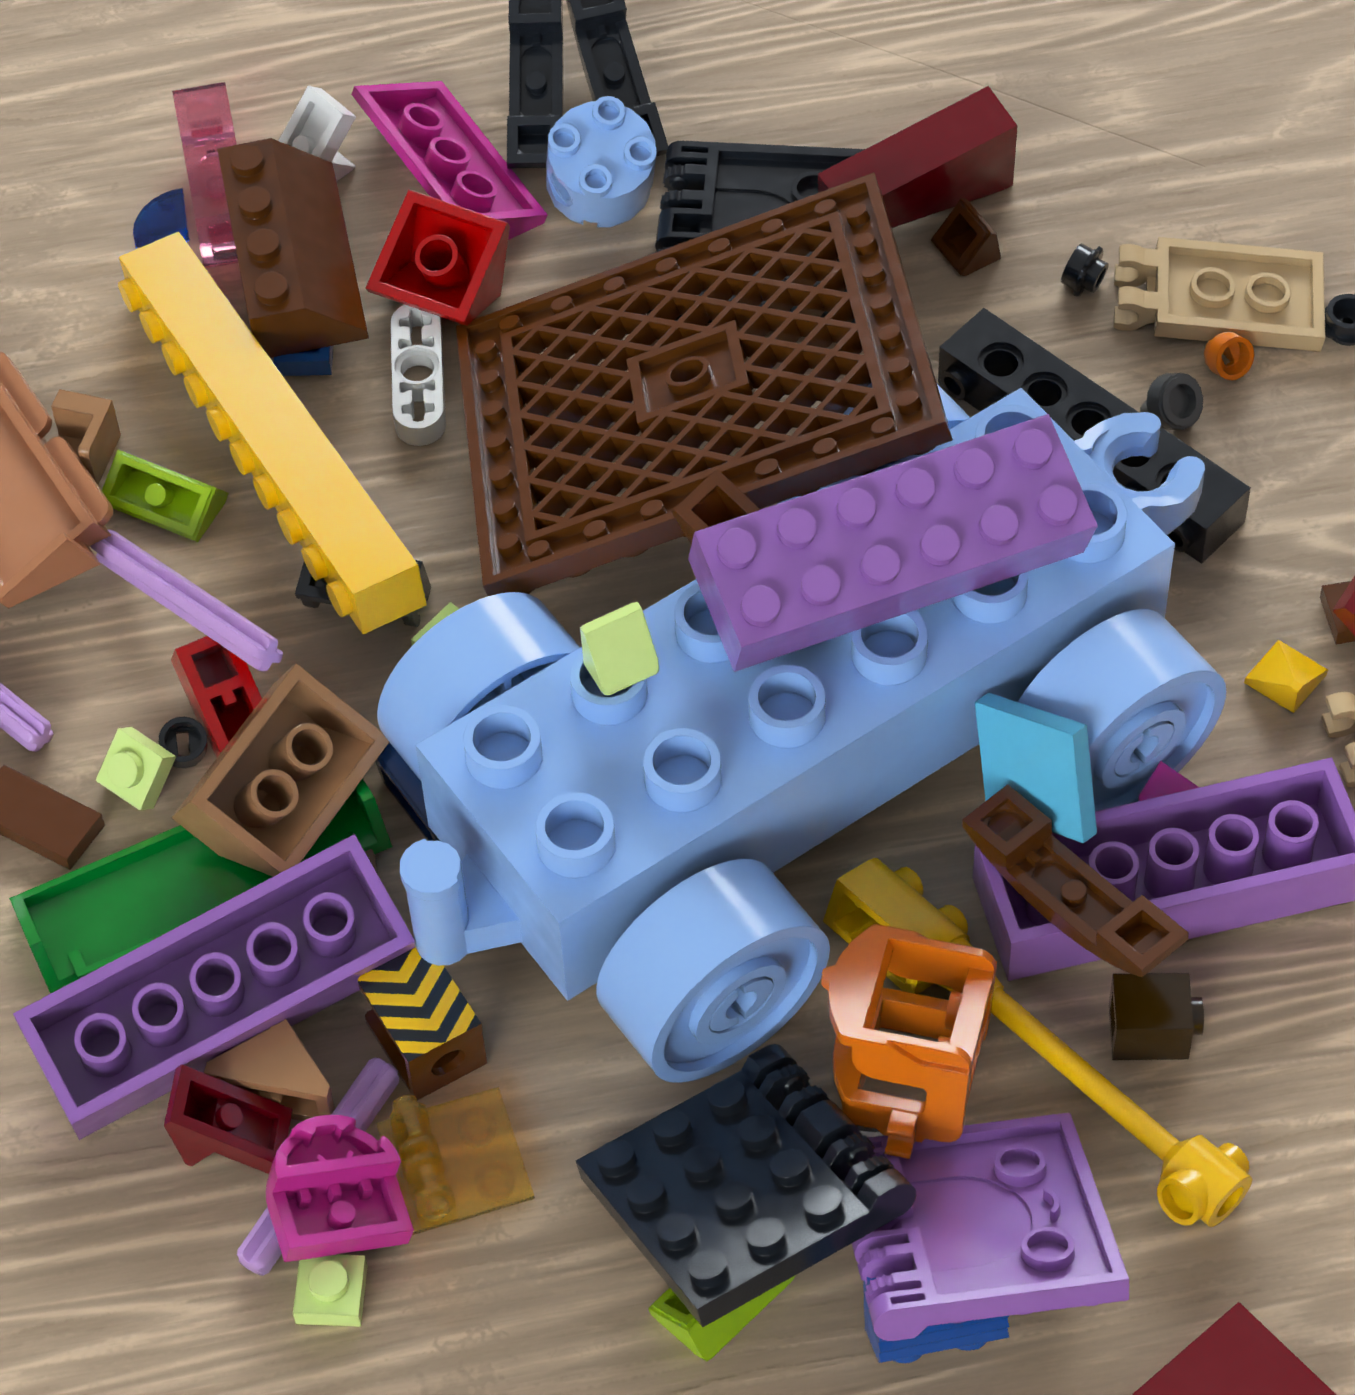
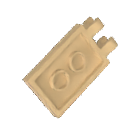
M1158 237L1155 249L1143 248L1135 244H1122L1119 246V264H1115L1114 285L1120 288L1118 290V306L1114 307V328L1132 331L1146 324L1154 323V336L1199 341L1212 340L1221 332H1232L1248 339L1253 346L1321 352L1325 340L1323 252ZM1146 282V291L1136 288Z

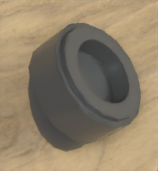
M1166 373L1158 376L1151 383L1147 392V400L1141 405L1140 412H1149L1158 416L1163 429L1184 430L1191 427L1199 419L1203 410V394L1196 379L1189 374Z

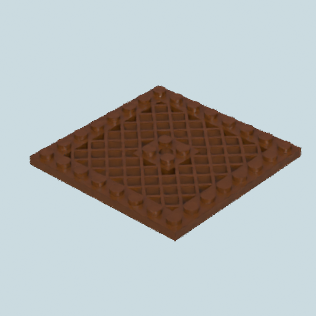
M875 173L474 319L467 326L463 324L456 326L482 582L487 596L508 592L529 594L542 586L568 577L582 576L593 568L624 557H635L644 553L649 548L680 537H686L672 514L673 509L716 469L726 476L761 510L764 507L792 497L815 492L823 486L851 476L866 475L876 470L879 466L910 455L925 454L936 446L953 440L883 195ZM809 252H813L809 257L806 256ZM756 271H759L756 276H752ZM786 276H790L785 282L782 281ZM817 281H821L817 287L813 286ZM706 290L701 296H698L702 291ZM733 295L736 296L732 301H728ZM763 301H766L762 307L759 306ZM793 306H797L793 312H789ZM825 311L829 312L824 318L820 317ZM679 315H682L678 321H675ZM709 320H712L708 326H705ZM770 331L774 332L769 338L765 337ZM801 337H806L801 343H796ZM655 340H658L654 346H651ZM832 343H837L833 349H827ZM777 362L781 363V365L776 370L772 369L777 364ZM809 368L813 369L808 376L803 375ZM841 374L846 375L840 382L835 381ZM578 384H581L575 391H573ZM608 390H610V392L605 397H602ZM784 395H789L784 402H779ZM816 401H821L816 409L811 408ZM849 407L854 408L849 415L843 414ZM553 410H556L550 417H548V415ZM728 415H733L727 423L723 422ZM583 416H586L580 423H577ZM760 421L765 422L759 429L754 428ZM612 422H616L609 430L607 429ZM792 427L797 428L791 436L786 435ZM673 435H677L671 443L667 442ZM704 441L708 442L703 449H698ZM558 442H561L554 450L552 449ZM588 448H591L585 456H581ZM735 448H740L734 456H730ZM618 454L621 455L615 463H612ZM648 461L652 462L645 470L642 469ZM679 468H683L677 477L673 476ZM563 474L566 475L559 483H556ZM593 481H595L596 483L589 490H587L586 488ZM623 488H627L620 497L617 496ZM567 508H571L564 517H560Z

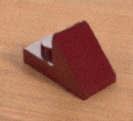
M181 1064L175 1069L164 1127L183 1161L188 1166H194L212 1153H217L269 1174L276 1152L285 1139L288 1138L293 1109Z

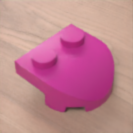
M343 1115L316 1116L306 1119L293 1127L289 1137L285 1139L276 1152L266 1183V1203L284 1262L409 1243L414 1229L396 1177L401 1159L387 1137L382 1136L377 1140L370 1134L356 1128V1120L354 1118Z

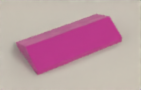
M442 81L354 86L351 95L430 197L507 222L510 226L508 240L545 223L548 214L514 171L507 169L506 161Z

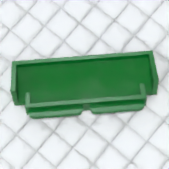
M363 778L302 861L354 834L364 852L372 849L374 854H378L393 847L375 797ZM179 825L9 899L51 994L273 876L219 856Z

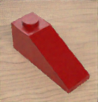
M205 636L176 648L171 662L198 722L204 727L207 739L216 757H218L262 700V697L247 663L210 637Z

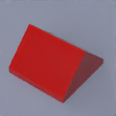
M408 189L365 288L370 293L467 326L501 296L510 226L507 222Z

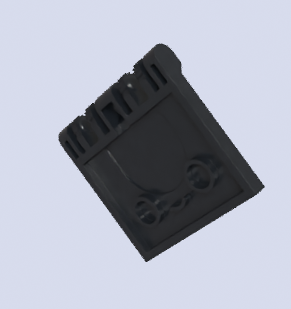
M702 141L672 142L667 147L663 177L664 187L669 192H665V195H662L660 202L661 212L658 218L655 249L659 252L817 194L818 173L865 149ZM809 252L806 256L809 257L813 252ZM756 271L752 276H756L759 271ZM786 276L782 281L785 282L790 276ZM817 281L813 286L817 287L821 281ZM706 290L702 291L698 296H701ZM733 295L728 301H732L736 296ZM763 301L759 306L762 307L766 301ZM793 306L789 312H793L797 306ZM825 311L820 317L824 318L829 312ZM679 315L675 321H678L682 315Z
M778 1044L767 1045L748 1056L741 1071L576 1160L583 1182L702 1327L707 1326L898 1218L912 1207L916 1199V1190L912 1184L893 1167L894 1165L886 1157L874 1155L875 1152L873 1150L875 1147L867 1136H863L860 1133L859 1128L835 1102L827 1097L828 1095L821 1087L818 1088L816 1085H810V1077L801 1066H798L792 1056Z

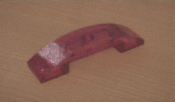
M221 82L174 90L172 92L203 266L206 269L238 263L217 148L237 145L226 84Z

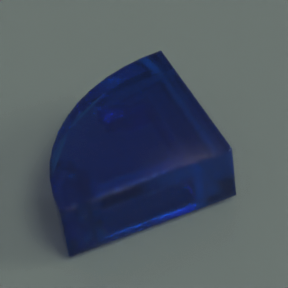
M183 188L171 190L157 196L140 211L133 227L136 248L148 245L178 231L185 241H190Z

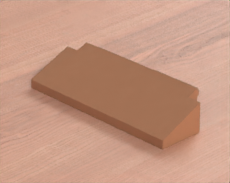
M0 352V603L9 609L100 565L89 546L111 536L104 525L111 519L113 507L66 440L61 437H54L48 442L46 441L44 436L50 431L52 426L50 415L12 360L6 354Z

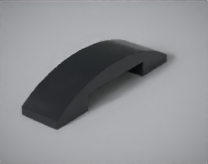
M509 0L510 67L509 116H507V169L546 168L548 134L556 121L563 116V0Z
M566 0L579 56L592 100L596 101L604 96H612L622 101L625 107L632 109L647 122L655 138L656 156L665 155L668 143L655 102L651 103L626 21L627 8L625 1Z

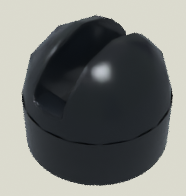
M176 717L162 727L159 733V745L177 756L173 764L175 768L186 769L196 766L204 758L208 747L207 734L204 727L197 720L190 717ZM188 733L190 755H178L176 734Z

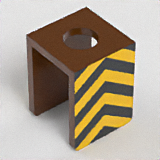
M415 947L358 978L359 988L372 1007V1010L365 1014L366 1024L392 1065L398 1070V1075L415 1102L487 1064L482 1024L444 965L437 966L428 963L419 955Z

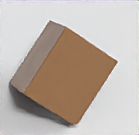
M59 389L51 405L59 434L58 437L63 438L70 444L98 485L121 436L113 401Z

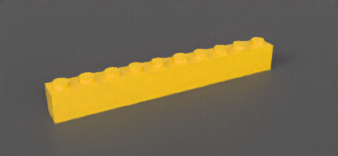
M178 231L120 256L119 260L125 279L118 282V287L130 312L140 311L139 316L146 335L153 344L159 341L162 343V353L171 372L175 376L183 373L185 376L183 378L190 399L196 408L202 406L207 408L206 415L217 439L220 442L226 439L229 440L232 457L241 474L251 473L254 476L253 484L263 506L267 510L273 507L276 508L278 511L277 519L287 541L291 545L299 542L303 547L301 549L302 556L311 576L316 581L322 578L325 579L328 596L338 615L344 617L349 614L360 632L366 634L426 606L427 603L417 562Z

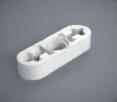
M403 305L391 317L393 417L396 433L402 441L414 446H423L438 440L446 427L440 316ZM412 327H422V345H412ZM413 366H426L433 371L428 378L421 381H411L403 376L404 372ZM424 401V420L419 422L413 421L415 418L414 402Z

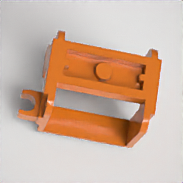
M875 924L871 925L849 943L835 965L822 970L821 985L828 990L829 1015L836 1033L832 1060L834 1081L842 1102V1111L855 1125L877 1129L882 1135L888 1136L884 1154L910 1159L915 1142L922 1143L925 1139L953 1142L962 1135L966 1107L982 1043L989 1029L997 961L989 952L980 948L928 939L915 931ZM889 970L894 975L903 978L948 986L953 991L950 993L949 1000L884 988L883 985ZM880 1028L936 1038L938 1042L879 1030ZM866 1076L877 1080L922 1088L927 1093L926 1101L863 1090Z

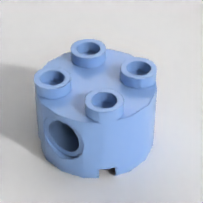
M604 96L596 101H590L568 110L556 121L548 134L546 189L554 206L568 219L582 225L585 220L590 223H597V227H613L631 220L645 207L653 185L656 146L655 138L647 122L632 109L625 107L618 98L612 96Z

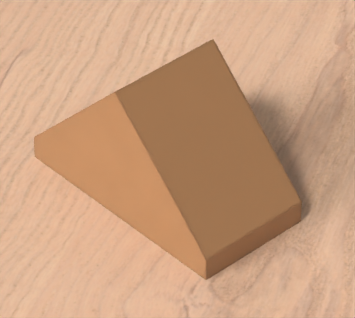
M287 1019L208 1061L203 1072L293 1109L291 1119L304 1121L316 1116L331 1115L335 1110L329 1083Z

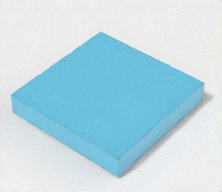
M987 693L975 701L985 801L1008 784L1052 820L1053 833L1081 843H1085L1096 835L1097 827L1087 725L992 693Z

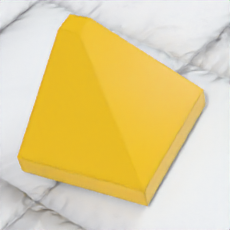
M1278 640L1245 677L1244 683L1294 713L1326 677L1328 669Z

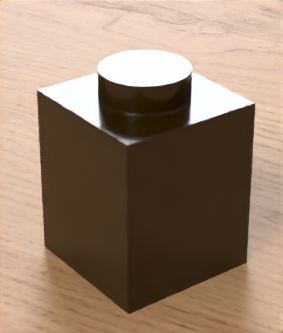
M1147 973L1143 977L1133 974L1112 975L1108 1005L1112 1060L1189 1059L1193 1035H1203L1204 1030L1202 997H1191L1189 973Z

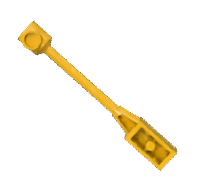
M878 858L869 859L837 878L823 922L848 944L871 925L878 924L915 931L928 939L973 947L969 942V935H967V920L957 907L944 905L937 909L923 897V884L915 871L908 867H901L896 871H892ZM889 970L886 974L888 979L905 992L919 994L933 985V983L894 975ZM995 976L991 1013L1163 1161L1160 1181L1157 1187V1198L1166 1215L1176 1223L1186 1226L1192 1225L1201 1219L1209 1227H1214L1227 1218L1243 1200L1252 1184L1253 1179L1248 1174L1249 1161L1245 1153L1232 1143H1224L1217 1148L1203 1135H1197L1183 1141L1176 1139L1004 991V986ZM939 985L949 992L953 991L951 987Z

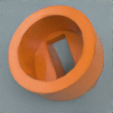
M1221 332L1207 342L1204 350L1205 364L1214 374L1226 380H1237L1243 377L1253 364V345L1248 339L1236 333ZM1222 354L1230 361L1226 365L1223 362Z

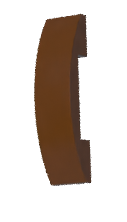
M1007 784L962 819V827L976 846L1024 899L1064 934L1109 964L1130 974L1143 977L1188 940V932L1145 896L1141 895L1135 901H1131L1052 835V820L1010 785Z

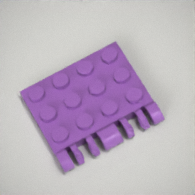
M1070 1112L964 1125L962 1135L956 1141L939 1142L925 1139L922 1143L915 1142L910 1159L884 1154L888 1136L868 1137L875 1147L873 1150L875 1152L874 1155L886 1157L894 1165L893 1167L916 1190L915 1202L906 1213L852 1243L855 1259L859 1263L857 1266L861 1280H865L867 1291L864 1293L875 1334L879 1338L886 1341L912 1339L918 1336L927 1326L962 1323L1010 1315H1026L1033 1312L1095 1306L1103 1303L1129 1300V1277ZM867 1277L876 1278L870 1280V1284L867 1286Z

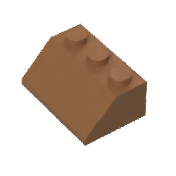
M296 663L275 681L171 818L219 856L274 877L302 861L388 745L389 741L378 728Z

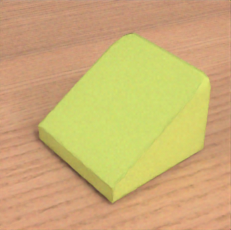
M638 602L630 603L580 627L583 664L604 695H612L659 672L658 657L643 610Z

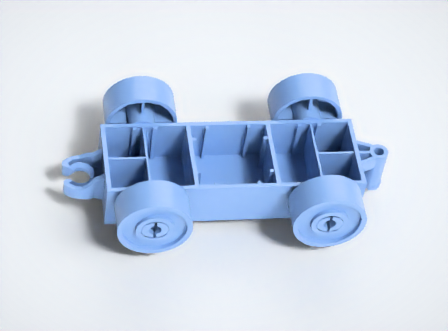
M937 384L953 440L938 445L925 454L910 455L879 466L873 472L1046 415L1047 413L1022 388H1019L974 416L969 417ZM849 407L843 414L849 415L854 408ZM1149 412L1122 413L1101 421L1087 430L1083 438L1075 441L1051 418L1098 525L1084 553L736 672L733 671L697 580L690 582L643 610L658 657L659 672L612 695H604L600 691L583 664L582 647L576 643L538 598L521 592L500 593L479 599L453 612L428 630L400 659L384 685L377 710L380 730L422 783L428 827L440 840L426 841L425 838L417 841L404 851L400 859V877L407 893L414 940L419 955L428 963L437 966L451 965L459 962L470 953L522 943L567 1001L597 983L596 995L601 1007L654 1073L664 1081L682 1083L698 1080L719 1072L741 1060L770 1039L797 1013L818 985L822 970L826 968L829 959L830 945L827 936L773 873L979 745L975 701L987 693H992L1086 724L1095 811L1138 802L1139 794L1160 761L1176 772H1179L1196 754L1210 735L1221 715L1226 699V684L1215 669L1165 619L1175 543L1167 535L1195 512L1202 494L1205 464L1197 457H1184L1177 461L1169 472L1166 481L1160 487L1150 491L1137 492L1130 490L1118 483L1113 475L1114 466L1121 460L1131 456L1151 458L1157 452L1161 421L1158 416ZM856 475L851 476V477H849V478H846V479H843V480L834 482V483H832V484L823 486V487H821L819 490L824 489V488H827V487H830V486H833V485H836V484H839V483H842V482H845V481H848V480H851V479H854V478H857V477H860V476H856ZM795 496V497H792V498H790V499H787V500L778 502V504H779V503H782V502H785V501H788V500H791V499H794V498H797V497H800V496Z

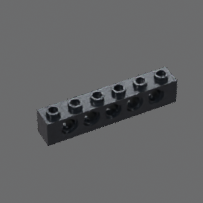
M985 308L980 310L939 347L938 383L943 386L949 395L958 400L963 399L979 411L1022 388L1073 441L1083 438L1087 430L1101 421L1122 413H1139ZM1161 427L1157 452L1151 458L1131 456L1121 460L1114 466L1113 475L1118 483L1127 489L1137 492L1150 491L1160 487L1166 481L1169 472L1179 459L1187 456L1201 459L1205 464L1202 494L1195 512L1167 536L1175 543L1174 550L1185 552L1202 564L1245 523L1251 487Z

